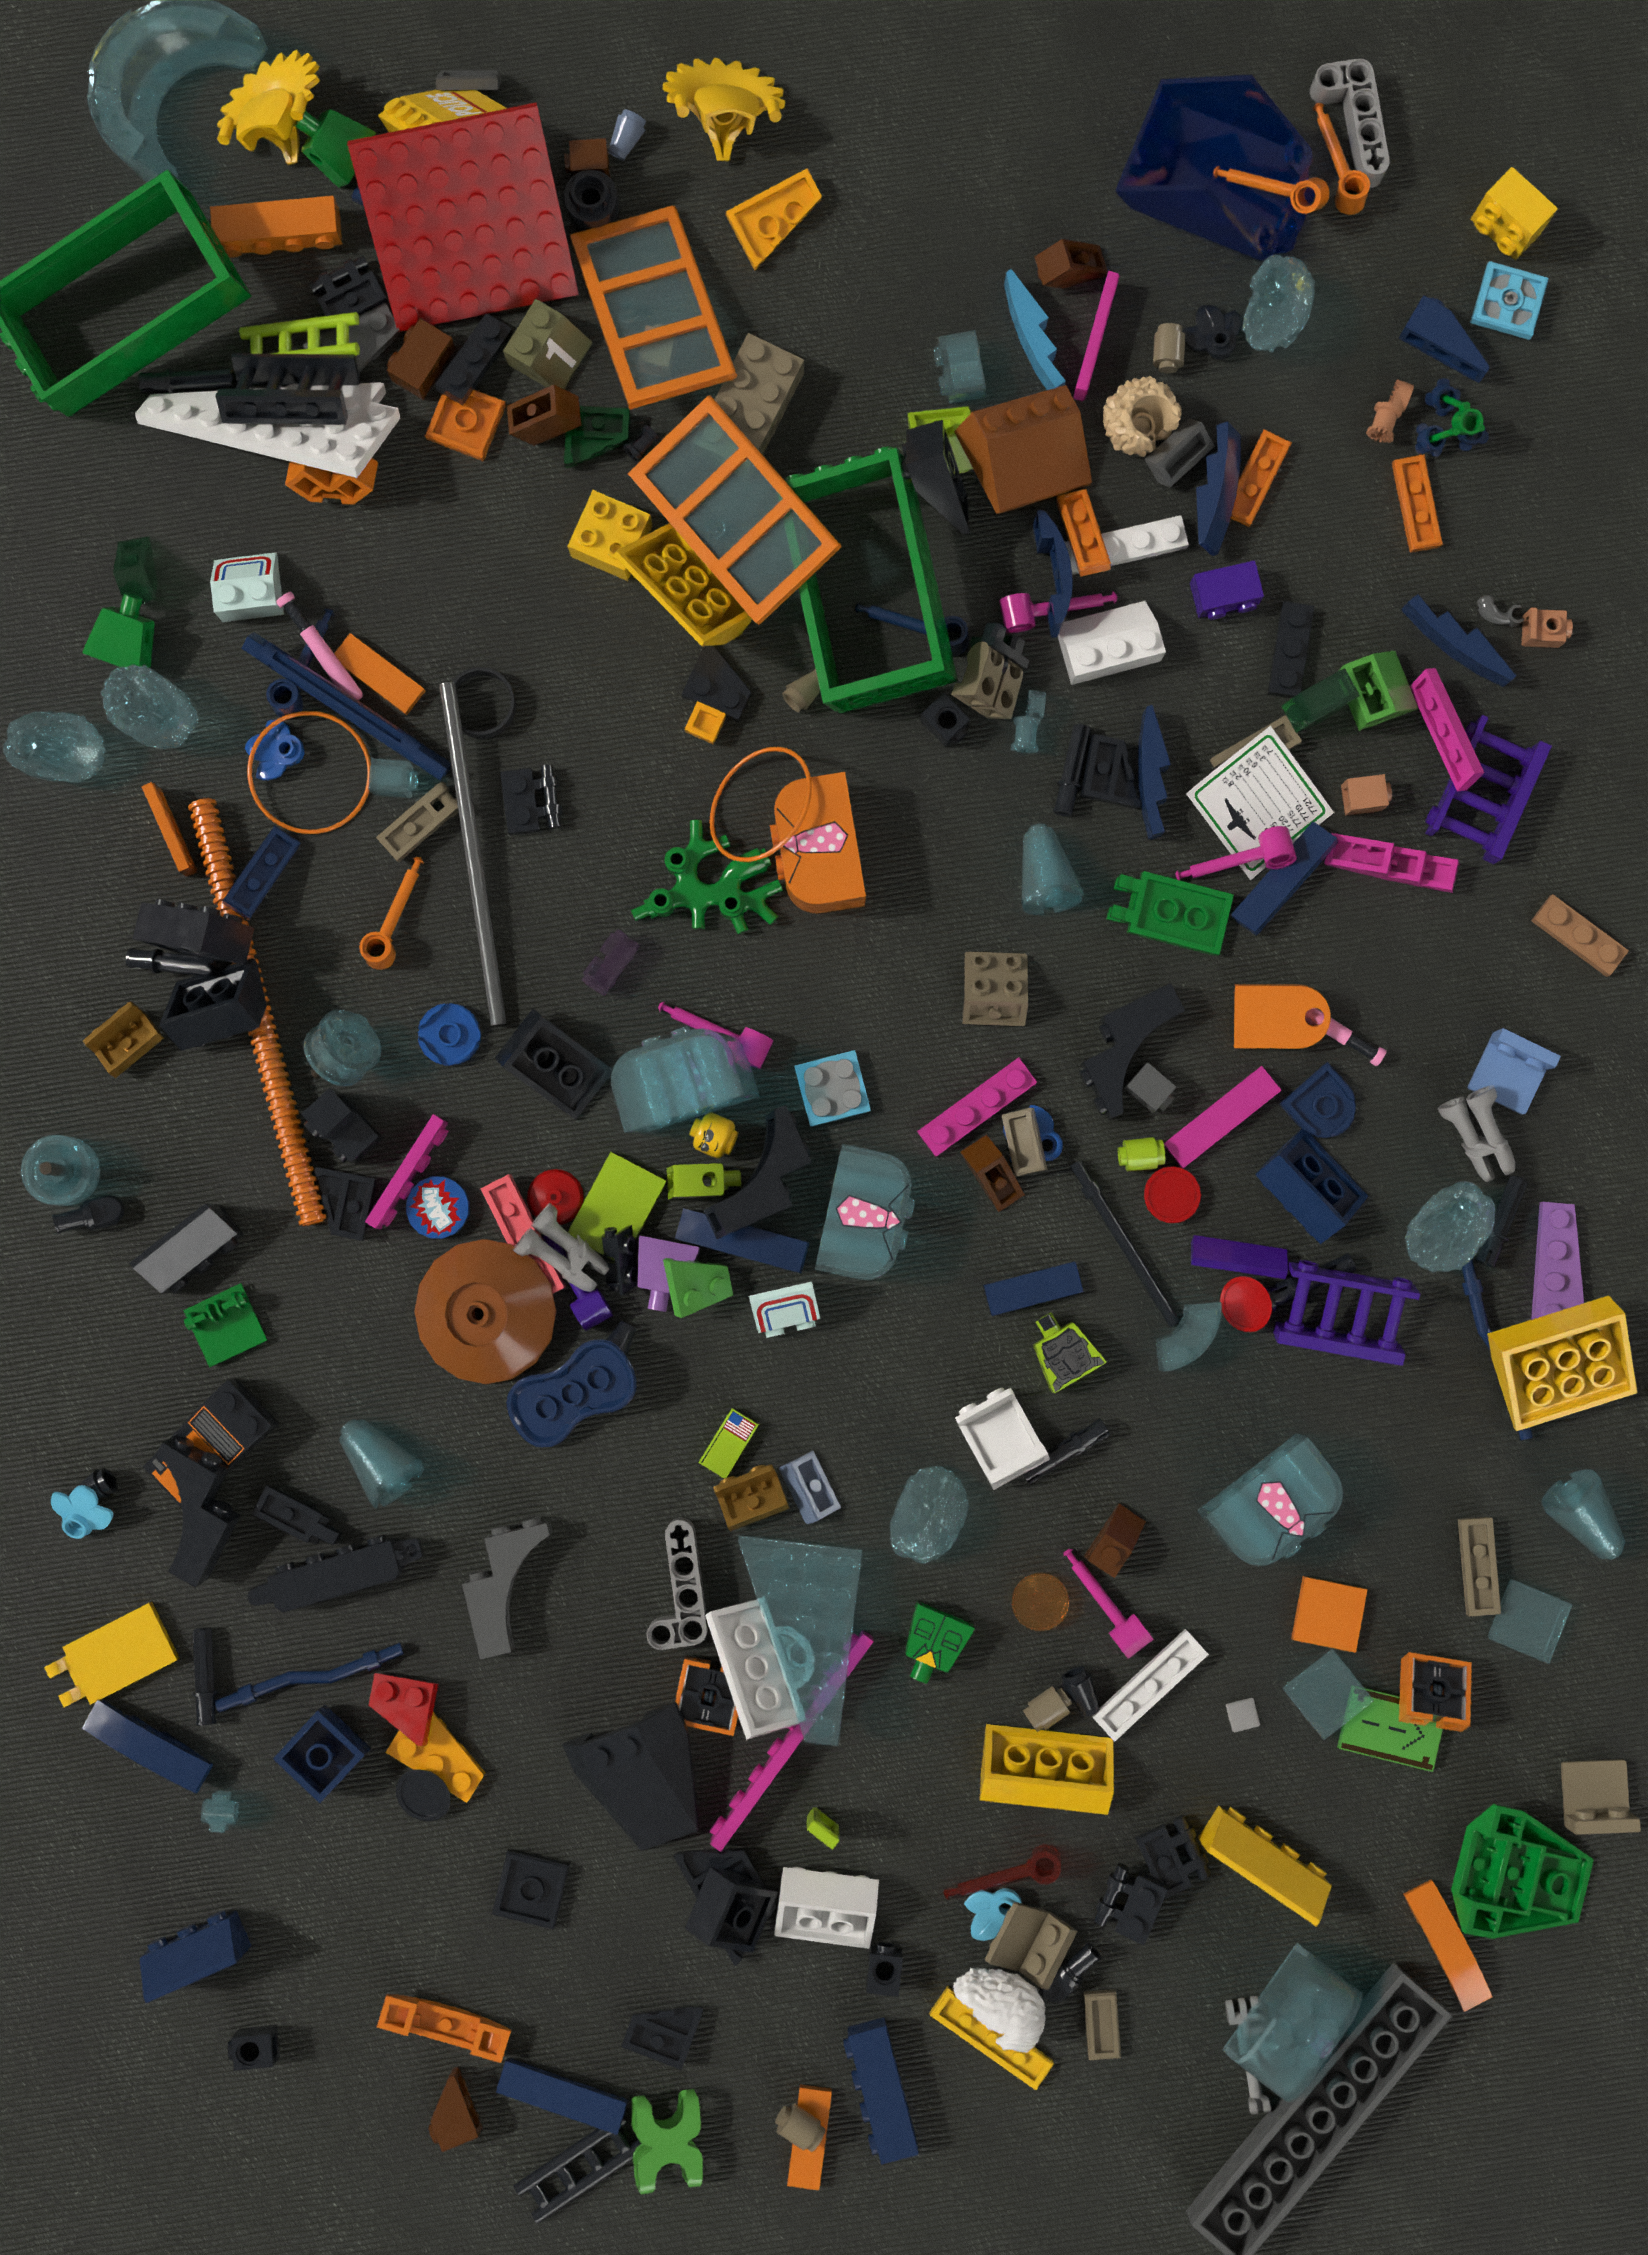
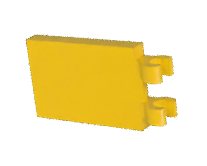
M150 1602L63 1646L62 1648L66 1656L44 1668L49 1678L66 1670L69 1671L76 1687L58 1696L63 1707H66L85 1696L91 1705L97 1700L140 1680L180 1658L153 1602Z

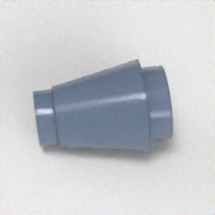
M624 109L622 115L617 116L608 153L624 161L645 132L643 128L646 123L645 119L630 110Z

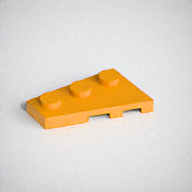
M808 168L726 211V217L754 270L763 263L821 200L822 195Z
M433 1712L427 1746L416 1745L401 1731H398L386 1753L413 1770H426L436 1774L444 1781L450 1793L467 1803L485 1775V1771L466 1748L450 1733L442 1719L438 1718Z

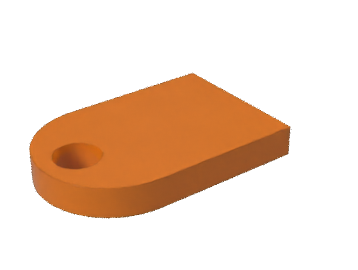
M1235 984L1234 1048H1307L1319 1042L1326 1034L1331 1020L1330 1008L1324 996L1316 989L1301 984ZM1318 1008L1323 1012L1324 1017L1321 1023L1311 1025L1306 1022L1305 1014L1309 1009Z

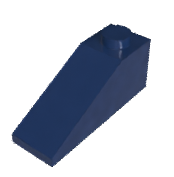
M1423 295L1398 339L1473 381L1480 383L1490 366L1451 310L1447 309L1440 300Z

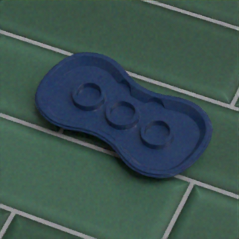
M602 1339L591 1340L578 1347L568 1361L555 1371L531 1375L516 1382L507 1396L508 1414L514 1427L525 1441L536 1447H551L562 1442L583 1419L594 1414L617 1411L626 1406L636 1392V1376L628 1358L617 1345Z

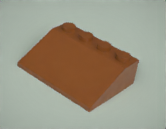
M1067 385L973 411L954 431L996 514L1073 491L1092 483L1081 413Z

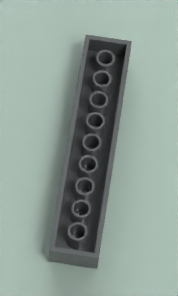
M1393 1962L1331 2036L1332 2041L1334 2039L1331 2052L1322 2059L1321 2057H1314L1271 2108V2112L1265 2115L1188 2207L1186 2213L1191 2225L1225 2255H1254L1449 2021L1452 2015Z

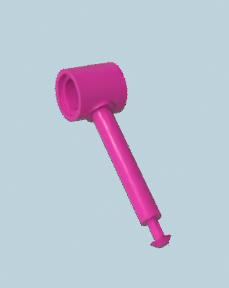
M1112 592V595L1102 596L1099 593L1071 598L1068 611L1103 606V602L1113 601L1115 604L1118 599L1117 594ZM1028 593L1013 594L1000 599V609L1006 633L1023 632L1035 627V617L1047 615L1049 602L1033 604Z
M1285 826L1266 829L1258 836L1259 847L1192 865L1190 870L1178 872L1177 870L1175 873L1176 878L1180 880L1191 875L1193 878L1263 858L1266 867L1269 869L1287 867L1297 859L1289 829Z
M665 1001L661 1002L658 1007L659 1012L663 1010L671 1014V1018L712 1037L717 1035L716 1039L735 1047L732 1057L757 1069L761 1068L773 1043L771 1038L753 1029L745 1027L743 1033L738 1035L677 1006L671 1008L665 1005Z
M1073 1549L1066 1550L1063 1557H1068L1073 1564L1071 1567L1116 1626L1109 1634L1129 1659L1154 1639L1135 1614L1127 1619L1123 1616L1083 1561H1078L1071 1552Z

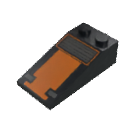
M237 1378L226 1380L172 1437L175 1435L187 1437L194 1442V1446L204 1452H210L219 1456L221 1462L230 1467L227 1472L228 1474L280 1423ZM156 1452L143 1468L182 1508L177 1484L169 1468Z

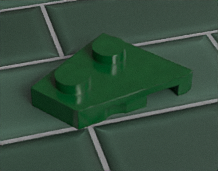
M579 406L581 426L566 432L565 468H571L629 443L630 410L627 408Z

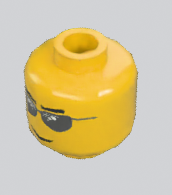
M709 1112L702 1120L699 1118L695 1119L689 1135L694 1137L693 1146L697 1151L719 1159L724 1154L730 1155L739 1132L735 1131L733 1121Z

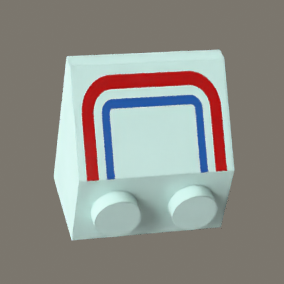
M276 552L214 560L210 580L213 610L222 622L284 615L283 607L280 608L276 603L282 596Z
M812 1282L749 1296L758 1333L765 1332L766 1338L785 1334L784 1327L796 1325L797 1331L815 1327L814 1320L821 1319Z

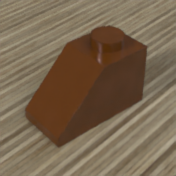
M1061 239L1035 256L1038 276L1043 286L1066 288L1102 278L1108 274L1100 245Z
M987 1135L960 1152L972 1174L998 1212L1025 1195L1003 1154Z
M1118 1503L1084 1557L1115 1578L1132 1553L1146 1521Z
M459 2066L452 2069L431 2118V2124H429L430 2136L435 2144L439 2143L442 2152L478 2138L483 2127Z

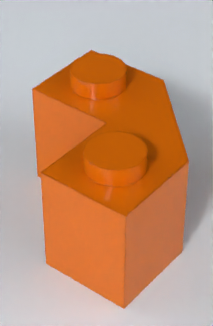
M371 458L358 478L290 461L285 485L310 502L322 503L323 498L341 499L342 504H355L373 491L378 462Z

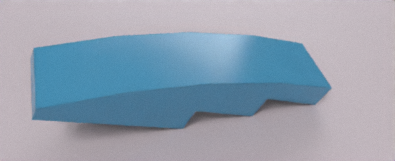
M1010 269L1006 272L1004 287L1010 314L1020 343L1046 390L1064 386L1065 379L1052 364L1057 349L1044 333L1048 316L1013 270Z

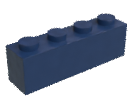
M885 2017L847 2027L848 2038L843 2039L847 2058H854L856 2070L851 2071L855 2089L856 2091L862 2090L865 2102L860 2103L864 2123L870 2122L873 2134L868 2135L872 2155L879 2154L881 2165L919 2155L918 2143Z

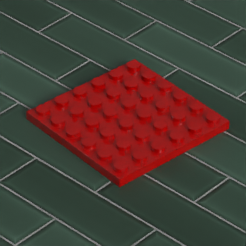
M537 102L348 141L349 153L396 328H399L398 332L406 331L412 325L415 326L419 319L424 320L430 325L532 305L535 299L540 302L579 295Z

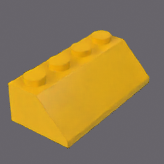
M986 1724L980 1782L981 1801L1108 1815L1114 1794L1112 1738L1045 1730L1037 1732L1035 1729Z
M1218 1806L1198 1836L1206 1851L1317 1927L1331 1889L1330 1883L1324 1878L1327 1873L1312 1862L1306 1866L1299 1861L1298 1857L1300 1854L1283 1843L1280 1848L1271 1842L1273 1836L1257 1825L1255 1829H1252L1244 1823L1246 1817L1234 1808L1230 1807L1226 1811Z

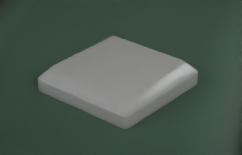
M1252 1697L1226 1704L1232 1732L1235 1733L1260 1726L1255 1702Z

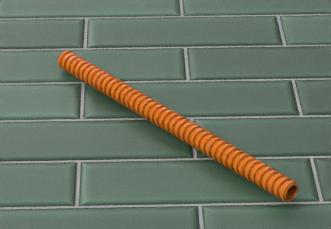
M212 798L193 801L188 806V809L193 812L191 814V819L195 821L193 828L198 830L195 835L197 839H200L198 843L199 848L203 849L200 854L202 858H205L203 862L204 867L208 868L205 873L206 876L210 877L208 884L213 887L210 891L212 895H215L213 903L218 906L216 909L221 911V917L224 914L235 915L243 918L242 924L249 926L248 921H245L243 916L222 904L223 899L237 878L235 874H232L234 866L229 864L232 859L230 855H227L229 852L228 846L224 845L227 840L222 836L224 829L219 826L222 821L220 818H217L219 815V810L215 808L217 802ZM251 940L247 959L254 958L257 954L256 950L252 949L254 945L253 940ZM254 958V959L256 960V962H257V965H258V964H259V960H258L257 958ZM265 996L266 1004H267V1002L269 1001V998H268L267 996ZM267 1005L260 1026L248 1032V1035L253 1037L250 1042L252 1046H255L253 1054L258 1056L255 1061L256 1064H260L258 1073L263 1075L260 1079L261 1083H265L266 1086L263 1088V1091L268 1094L265 1099L271 1105L268 1107V1110L273 1113L270 1118L276 1124L273 1126V1129L278 1132L275 1137L281 1143L278 1145V1148L283 1150L281 1159H285L286 1163L283 1164V1167L288 1169L286 1178H290L291 1182L288 1183V1186L293 1188L291 1197L296 1199L293 1204L298 1207L296 1215L301 1218L298 1223L302 1226H309L323 1222L327 1216L322 1213L324 1206L320 1205L319 1202L322 1198L321 1195L317 1194L319 1186H315L314 1183L317 1178L312 1176L314 1167L309 1164L312 1159L307 1157L309 1148L304 1146L307 1142L306 1138H302L304 1129L299 1127L302 1122L301 1119H297L299 1111L294 1108L297 1103L295 1100H292L294 1092L289 1089L292 1084L290 1081H287L289 1073L284 1070L287 1065L285 1062H282L284 1054L279 1052V1049L282 1048L281 1044L277 1043L279 1035L274 1033L277 1028L275 1024H272L274 1020L273 1015L269 1014L272 1010L271 1006Z

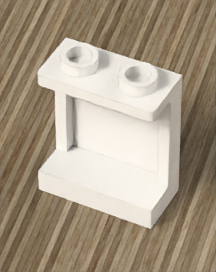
M999 1388L987 1395V1401L979 1405L971 1403L963 1407L959 1411L960 1415L955 1418L993 1490L1050 1460L1045 1447L1038 1439L1018 1403L1012 1388L1007 1390Z

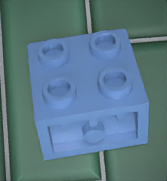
M1502 1028L1493 1032L1468 1084V1089L1474 1092L1483 1087L1494 1085L1497 1092L1496 1103L1521 1115L1526 1114L1546 1070L1556 1068L1561 1056Z

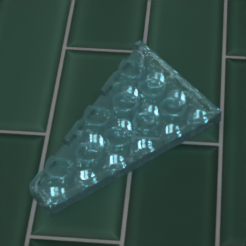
M739 1535L738 1543L754 1586L806 1743L838 1747L863 1551Z

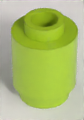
M1154 1137L1123 1140V1147H1118L1119 1165L1125 1166L1127 1172L1157 1169L1158 1165L1165 1164L1163 1140H1155Z

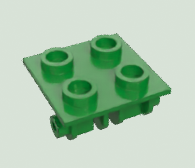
M242 1283L183 1310L187 1317L184 1319V1324L188 1330L193 1331L209 1368L267 1341Z

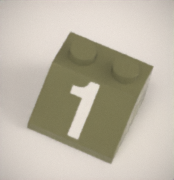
M535 299L503 352L507 364L545 387L556 385L565 389L591 347L592 341L561 313Z

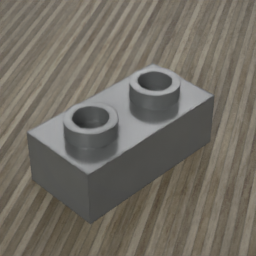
M1189 418L1146 457L1145 461L1157 482L1170 488L1211 451L1215 445L1202 422Z

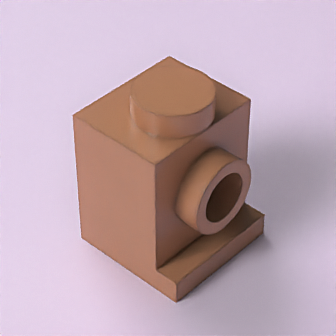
M1531 607L1522 616L1525 619L1522 622V646L1559 648L1566 642V638H1570L1572 635L1573 622L1571 619H1567V611L1537 610V608ZM1546 623H1553V630H1550Z

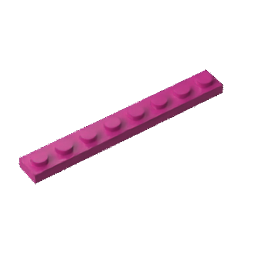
M862 1630L859 1635L855 1633L851 1635L843 1647L847 1651L840 1661L836 1659L832 1661L824 1673L827 1679L821 1688L815 1685L806 1697L805 1701L808 1705L804 1713L807 1720L801 1724L788 1727L789 1732L783 1740L778 1737L767 1751L770 1758L765 1765L758 1764L748 1777V1780L751 1781L749 1787L745 1792L739 1790L729 1803V1806L733 1809L726 1818L720 1816L710 1830V1833L713 1834L710 1845L721 1852L874 1642L870 1634Z

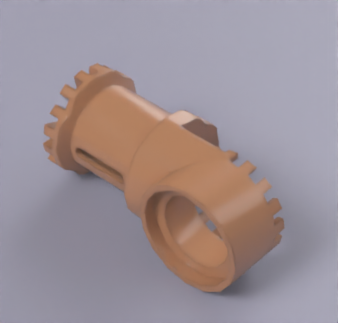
M1397 380L1393 387L1395 391L1392 390L1391 392L1393 396L1390 395L1389 397L1390 400L1388 402L1376 403L1374 408L1376 415L1373 424L1368 427L1366 432L1370 439H1374V441L1379 439L1381 443L1382 440L1384 443L1386 441L1388 443L1393 441L1394 434L1392 432L1396 420L1401 417L1402 412L1405 411L1414 388L1413 384Z

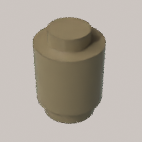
M1165 323L1159 325L1158 332L1154 334L1153 366L1159 368V371L1162 373H1175L1178 368L1184 366L1185 333H1183L1181 325Z
M1051 1686L1028 1702L1029 1706L1023 1712L1038 1732L1043 1728L1047 1730L1071 1712L1067 1707L1072 1702L1062 1688L1056 1691Z
M795 2103L790 2107L784 2106L775 2120V2123L778 2125L777 2133L801 2150L808 2149L810 2152H813L825 2134V2128L820 2125V2120Z

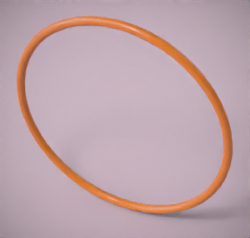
M299 711L278 718L262 731L251 749L247 775L249 788L256 804L271 821L292 832L320 834L343 826L360 811L371 788L372 764L363 740L346 722L324 712ZM307 715L325 717L345 727L360 744L366 758L368 773L363 797L352 813L332 826L312 830L289 826L270 814L259 800L252 779L254 755L264 736L276 725L287 719Z
M768 747L746 756L729 771L715 794L710 812L712 839L723 855L739 862L761 860L782 848L797 832L807 813L812 791L810 772L801 756L784 747ZM773 751L790 754L803 767L807 780L806 800L797 823L778 845L763 854L754 857H738L730 854L719 843L714 825L716 806L722 790L732 775L750 759Z

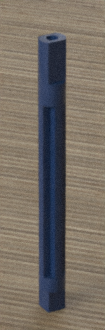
M255 632L247 636L241 649L441 781L447 775L452 766L451 762L270 641H267Z

